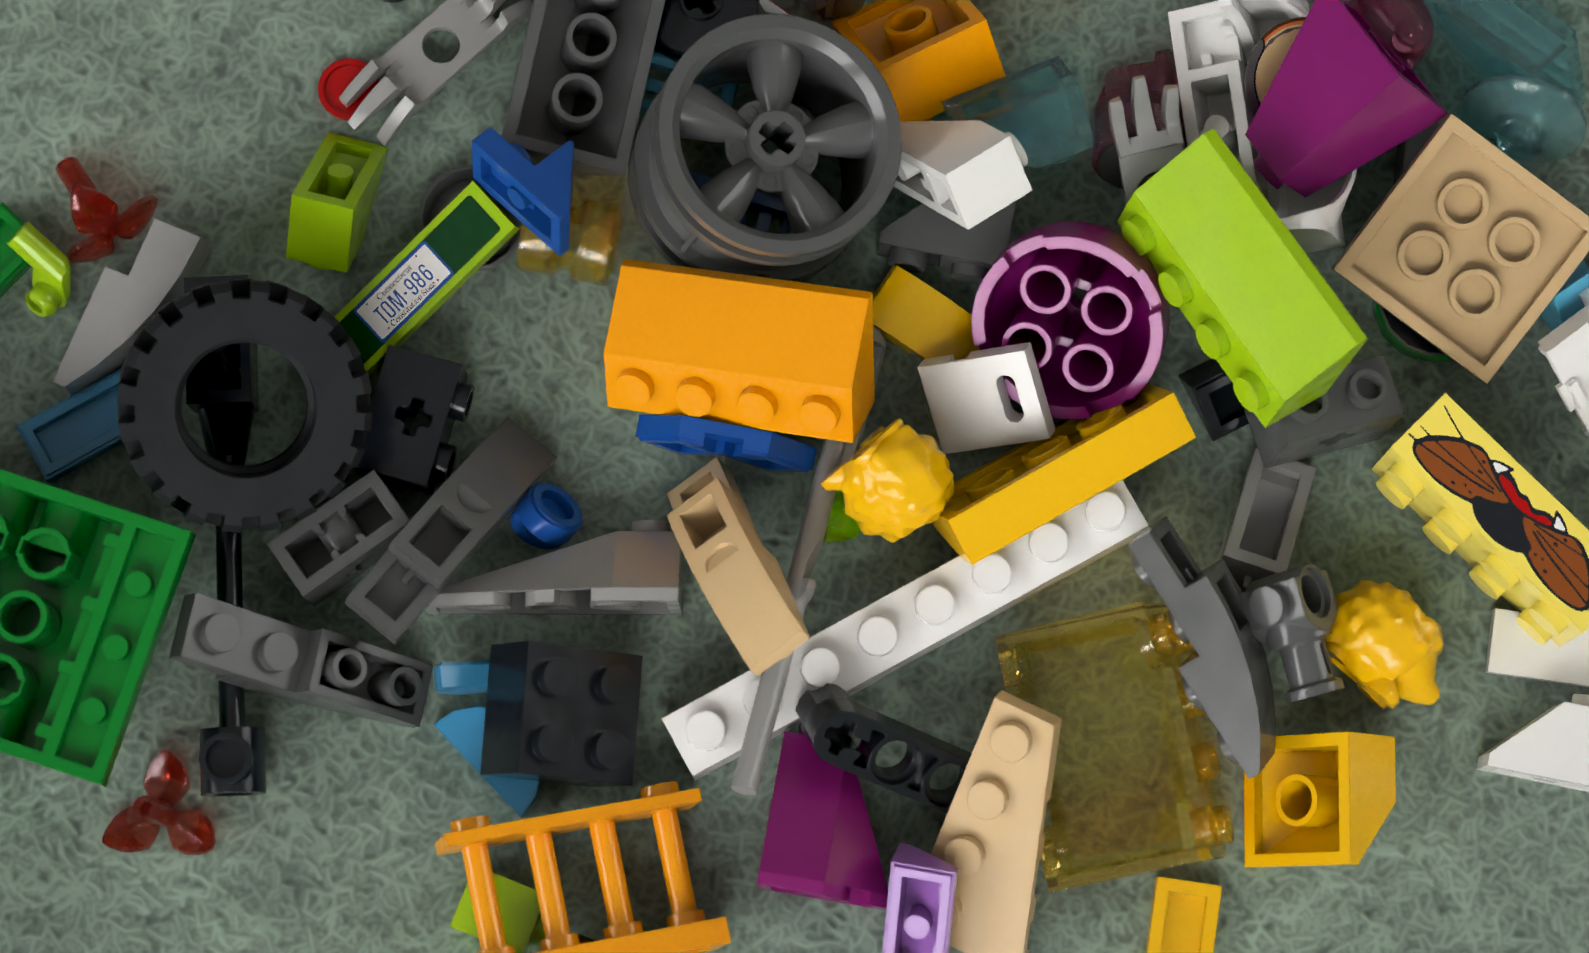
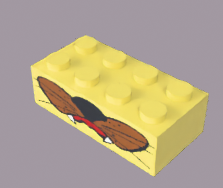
M1444 393L1390 447L1372 468L1380 477L1376 482V486L1396 507L1404 509L1409 505L1426 522L1422 530L1435 546L1447 554H1451L1455 550L1473 568L1469 572V576L1485 594L1493 599H1498L1502 596L1517 611L1521 612L1516 617V622L1529 636L1541 645H1544L1551 638L1560 647L1582 634L1589 627V530L1455 401Z

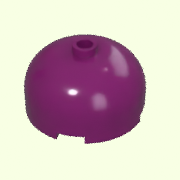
M1054 222L1032 229L1010 243L994 261L975 296L971 319L974 345H979L980 350L1031 342L1052 417L1086 419L1091 418L1093 413L1115 407L1127 399L1129 401L1132 400L1148 383L1166 346L1170 327L1169 302L1160 290L1158 283L1159 275L1145 254L1139 256L1136 250L1123 238L1122 234L1108 227L1090 222ZM1076 288L1087 291L1083 301L1077 297ZM1003 375L1009 397L1021 405L1014 380L1009 376Z

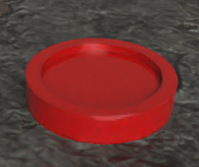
M352 58L341 59L329 65L322 73L318 83L319 99L325 110L335 118L349 121L365 97L378 84L379 79L348 108L339 100L344 90L367 63Z

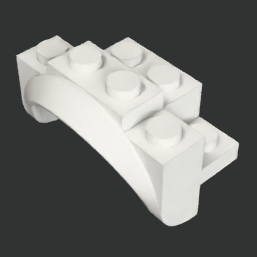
M1218 0L1168 12L1187 147L1203 133L1214 128L1305 253L1346 246L1341 214L1355 181L1357 169L1305 198L1285 184L1279 189L1274 188L1261 175L1253 163V160L1259 153L1245 136L1255 114L1250 107L1246 95V66L1244 65L1242 47L1248 63L1253 48L1267 31L1286 20L1307 17L1310 11L1307 0Z

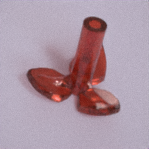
M65 158L56 167V173L70 193L71 215L80 234L91 235L74 244L66 252L70 263L92 262L113 254L115 251L113 239L119 236L122 239L131 240L152 219L158 202L154 195L137 200L120 214L118 213V205L108 196L98 191L77 158Z
M167 749L161 750L149 763L144 776L143 787L148 796L139 797L133 806L125 808L113 818L103 834L102 843L108 848L119 852H140L152 846L160 827H166L170 843L175 851L185 855L206 854L213 850L216 843L213 824L202 810H176L175 805L190 789L189 777L182 762L175 754Z

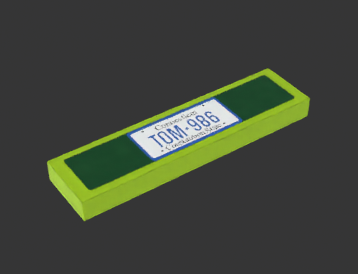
M472 181L334 317L348 335L352 337L361 353L360 357L363 366L369 376L383 364L389 344L400 347L521 229L477 182Z

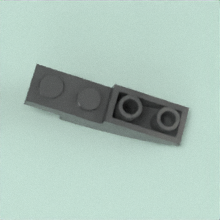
M508 417L452 473L391 541L385 554L346 597L345 604L393 644H396L473 553L476 554L516 508L530 487L540 480L556 461L557 456Z
M1166 516L1145 528L1128 544L1133 552V566L1138 576L1147 586L1156 588L1169 608L1167 615L1174 632L1182 641L1190 642L1195 649L1178 668L1182 674V686L1188 699L1196 708L1205 710L1218 730L1217 740L1224 755L1233 764H1240L1250 779L1263 770L1275 753L1276 716L1273 686L1267 657L1262 643L1255 638L1249 621H1247L1240 597L1241 589L1224 560L1221 559L1201 571Z
M199 593L184 595L169 656L170 659L216 673V680L320 709L412 728L420 727L433 668L431 664L324 628L309 631Z

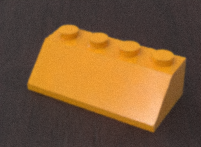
M625 259L620 268L603 353L607 406L658 415H685L760 430L854 443L875 402L873 294L869 291Z

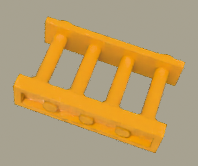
M671 781L641 788V798L493 825H490L488 815L472 816L451 822V832L444 833L435 842L437 856L462 852L481 950L476 953H515L514 945L507 946L488 847L524 840L527 843L545 939L539 941L541 952L535 953H704L718 950L731 943L726 916L706 920L704 909L697 910L678 812L690 810L702 801L700 788L680 791L678 782ZM652 817L672 915L666 917L667 928L643 932L642 922L634 921L615 824ZM589 829L609 927L603 929L604 940L580 944L578 933H571L552 835Z

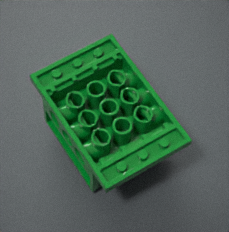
M0 469V752L105 787L107 786L196 536L192 531Z

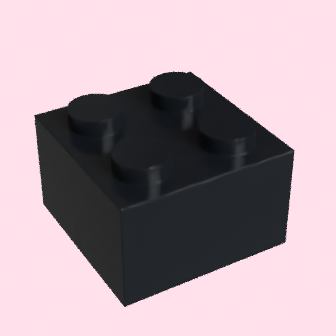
M529 640L492 644L480 775L589 787L633 786L643 656Z

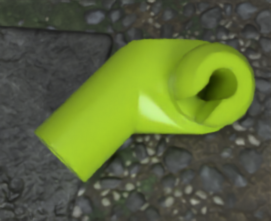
M27 221L11 237L7 245L32 267L33 289L25 295L26 305L35 315L50 317L56 313L58 307H65L71 296L70 261L58 247Z

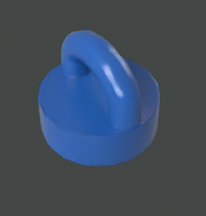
M541 482L530 487L510 516V525L515 534L524 542L540 549L559 548L573 537L583 523L581 510L570 494L556 485Z

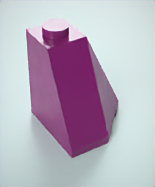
M1347 0L1314 1L1245 134L1259 153L1253 160V163L1261 175L1274 188L1279 189L1285 184L1305 198L1432 126L1448 114L1405 60L1396 51L1393 52L1375 32L1370 31L1367 33L1371 28V24Z
M799 723L798 733L784 731L757 886L763 890L886 910L888 888L858 776L828 764L819 758L801 730V723Z

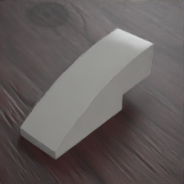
M154 218L129 275L106 266L104 267L53 379V383L65 393L74 395L114 373L121 367L133 345L134 338L143 325H146L158 313L157 310L172 298L175 300L184 295V278L198 276L211 251L200 236Z
M1257 447L1250 460L1217 562L1221 559L1224 560L1242 593L1245 592L1248 584L1253 580L1287 570L1316 472V467L1298 461L1265 469Z

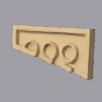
M1003 690L993 700L931 852V855L958 868L950 946L963 953H1029L1027 949L1029 929L1035 914L1037 894L1034 893L1038 864L1043 856L1046 835L1043 832L1047 802L1051 799L1062 718Z

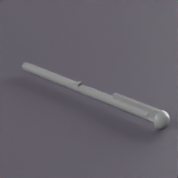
M873 325L874 382L876 388L881 365L886 353V340L883 333ZM868 415L854 443L824 439L786 580L802 619L806 604L814 595L816 581L810 578L822 548L836 495L835 490L826 491L820 483L830 472L845 461H849L860 449ZM794 651L761 674L731 786L732 790L740 794L749 796L757 794Z

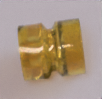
M585 199L579 207L572 206L570 234L572 224L583 226L579 253L566 251L563 255L558 256L522 223L517 257L518 269L554 276L560 268L568 270L571 280L606 286L611 275L619 237L621 205Z

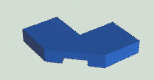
M639 415L635 435L642 442L680 455H723L766 471L808 472V470H813L817 451L815 447L774 432L685 415Z

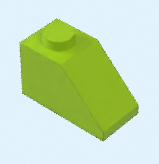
M330 132L327 133L291 195L286 248L287 259L307 263L319 270L348 272L363 244L386 160L388 146L384 147L380 144Z

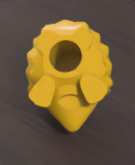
M900 417L886 428L880 426L860 444L861 448L849 461H845L830 472L820 483L826 491L835 490L843 492L845 514L858 522L860 530L864 535H880L892 543L905 538L917 528L938 520L945 505L954 494V481L952 480L954 474L949 469V460L939 450L935 439L929 435L917 434L909 425H904Z
M1361 580L1352 589L1339 593L1335 598L1338 609L1336 620L1331 627L1332 633L1324 638L1330 663L1356 683L1362 694L1382 710L1387 706L1394 709L1400 703V699L1429 706L1434 704L1440 698V690L1436 683V664L1438 656L1443 651L1444 635L1442 627L1421 610L1408 591L1398 589L1388 581L1376 583L1372 580Z

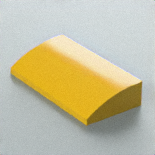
M1147 383L1132 400L1129 401L1127 399L1115 407L1093 413L1091 418L1064 419L1054 425L1056 430L1050 439L1024 442L955 481L954 494L945 505L938 520L931 522L932 525L970 565L979 562L1195 439L1196 436L1174 392Z

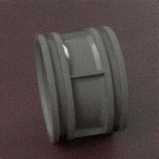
M785 14L751 15L732 20L709 31L684 53L638 124L628 162V186L634 212L649 241L671 265L804 283L826 268L847 246L850 240L871 221L887 200L895 183L901 161L902 136L899 114L889 87L876 66L855 44L831 28L812 20ZM750 83L752 84L756 100L744 104L736 112L730 105L708 89L724 84ZM792 98L806 107L816 118L810 120L802 109L791 103ZM680 138L724 143L725 155L731 167L723 170L698 188L686 166ZM768 140L774 142L779 148L772 155L765 152L761 147ZM819 154L834 156L839 159L842 180L840 203L810 176L817 165ZM756 189L769 193L781 192L792 234L762 232L740 224L754 197Z

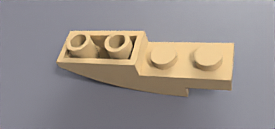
M718 457L714 458L667 493L673 511L666 516L679 546L716 616L749 669L756 676H759L778 661L788 657L797 647L810 639V636L777 559L762 545L731 470Z

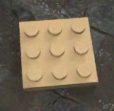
M1447 114L1331 269L1483 383L1488 384L1589 252V216L1456 116Z

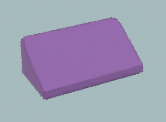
M899 843L891 860L882 953H949L958 868L913 845Z

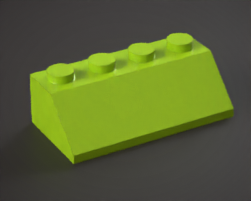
M1214 128L1203 133L1135 190L1117 221L1121 227L1123 238L1128 241L1139 256L1145 254L1159 275L1158 283L1165 299L1172 306L1178 307L1194 328L1198 344L1203 352L1219 363L1232 381L1235 395L1241 405L1246 410L1254 412L1264 428L1326 394L1368 339Z

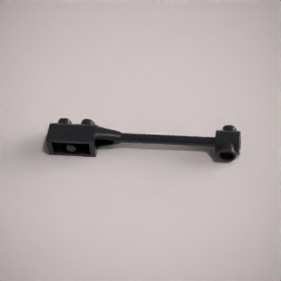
M249 275L184 278V294L191 291V288L207 282L211 284L227 281L228 278L252 279ZM234 343L210 352L196 364L186 380V404L199 416L207 454L229 464L245 465L254 413L259 410L257 344ZM215 525L217 600L243 608L242 533L222 531L221 526ZM218 680L219 727L199 730L201 796L235 797L266 794L265 728L245 726V688Z

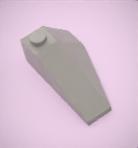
M658 520L632 522V531H615L445 586L425 611L428 614L683 615V552L674 532L670 531L669 522Z

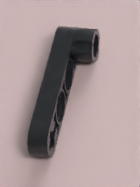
M826 683L820 689L807 690L801 696L795 711L801 719V730L819 758L835 767L944 813H948L971 757V752L855 703L844 689L835 684ZM855 736L861 739L859 747L853 741ZM892 741H902L907 744L905 757L898 764L886 768L876 765V756L882 746ZM945 764L960 766L958 779L952 786L942 790H935L929 787L931 775L937 768Z

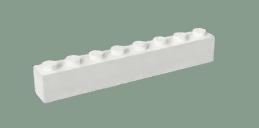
M1123 480L979 562L970 565L961 556H958L811 636L810 639L794 650L771 739L801 723V719L795 709L799 699L807 690H818L826 683L840 686L851 696L1133 541L1149 525ZM749 670L662 718L667 731L695 781L740 756L761 674L756 676Z

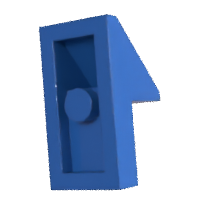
M492 127L472 140L473 180L558 256L568 251L573 193L574 142L572 140L566 142L535 165L531 156L521 145L515 142H507Z

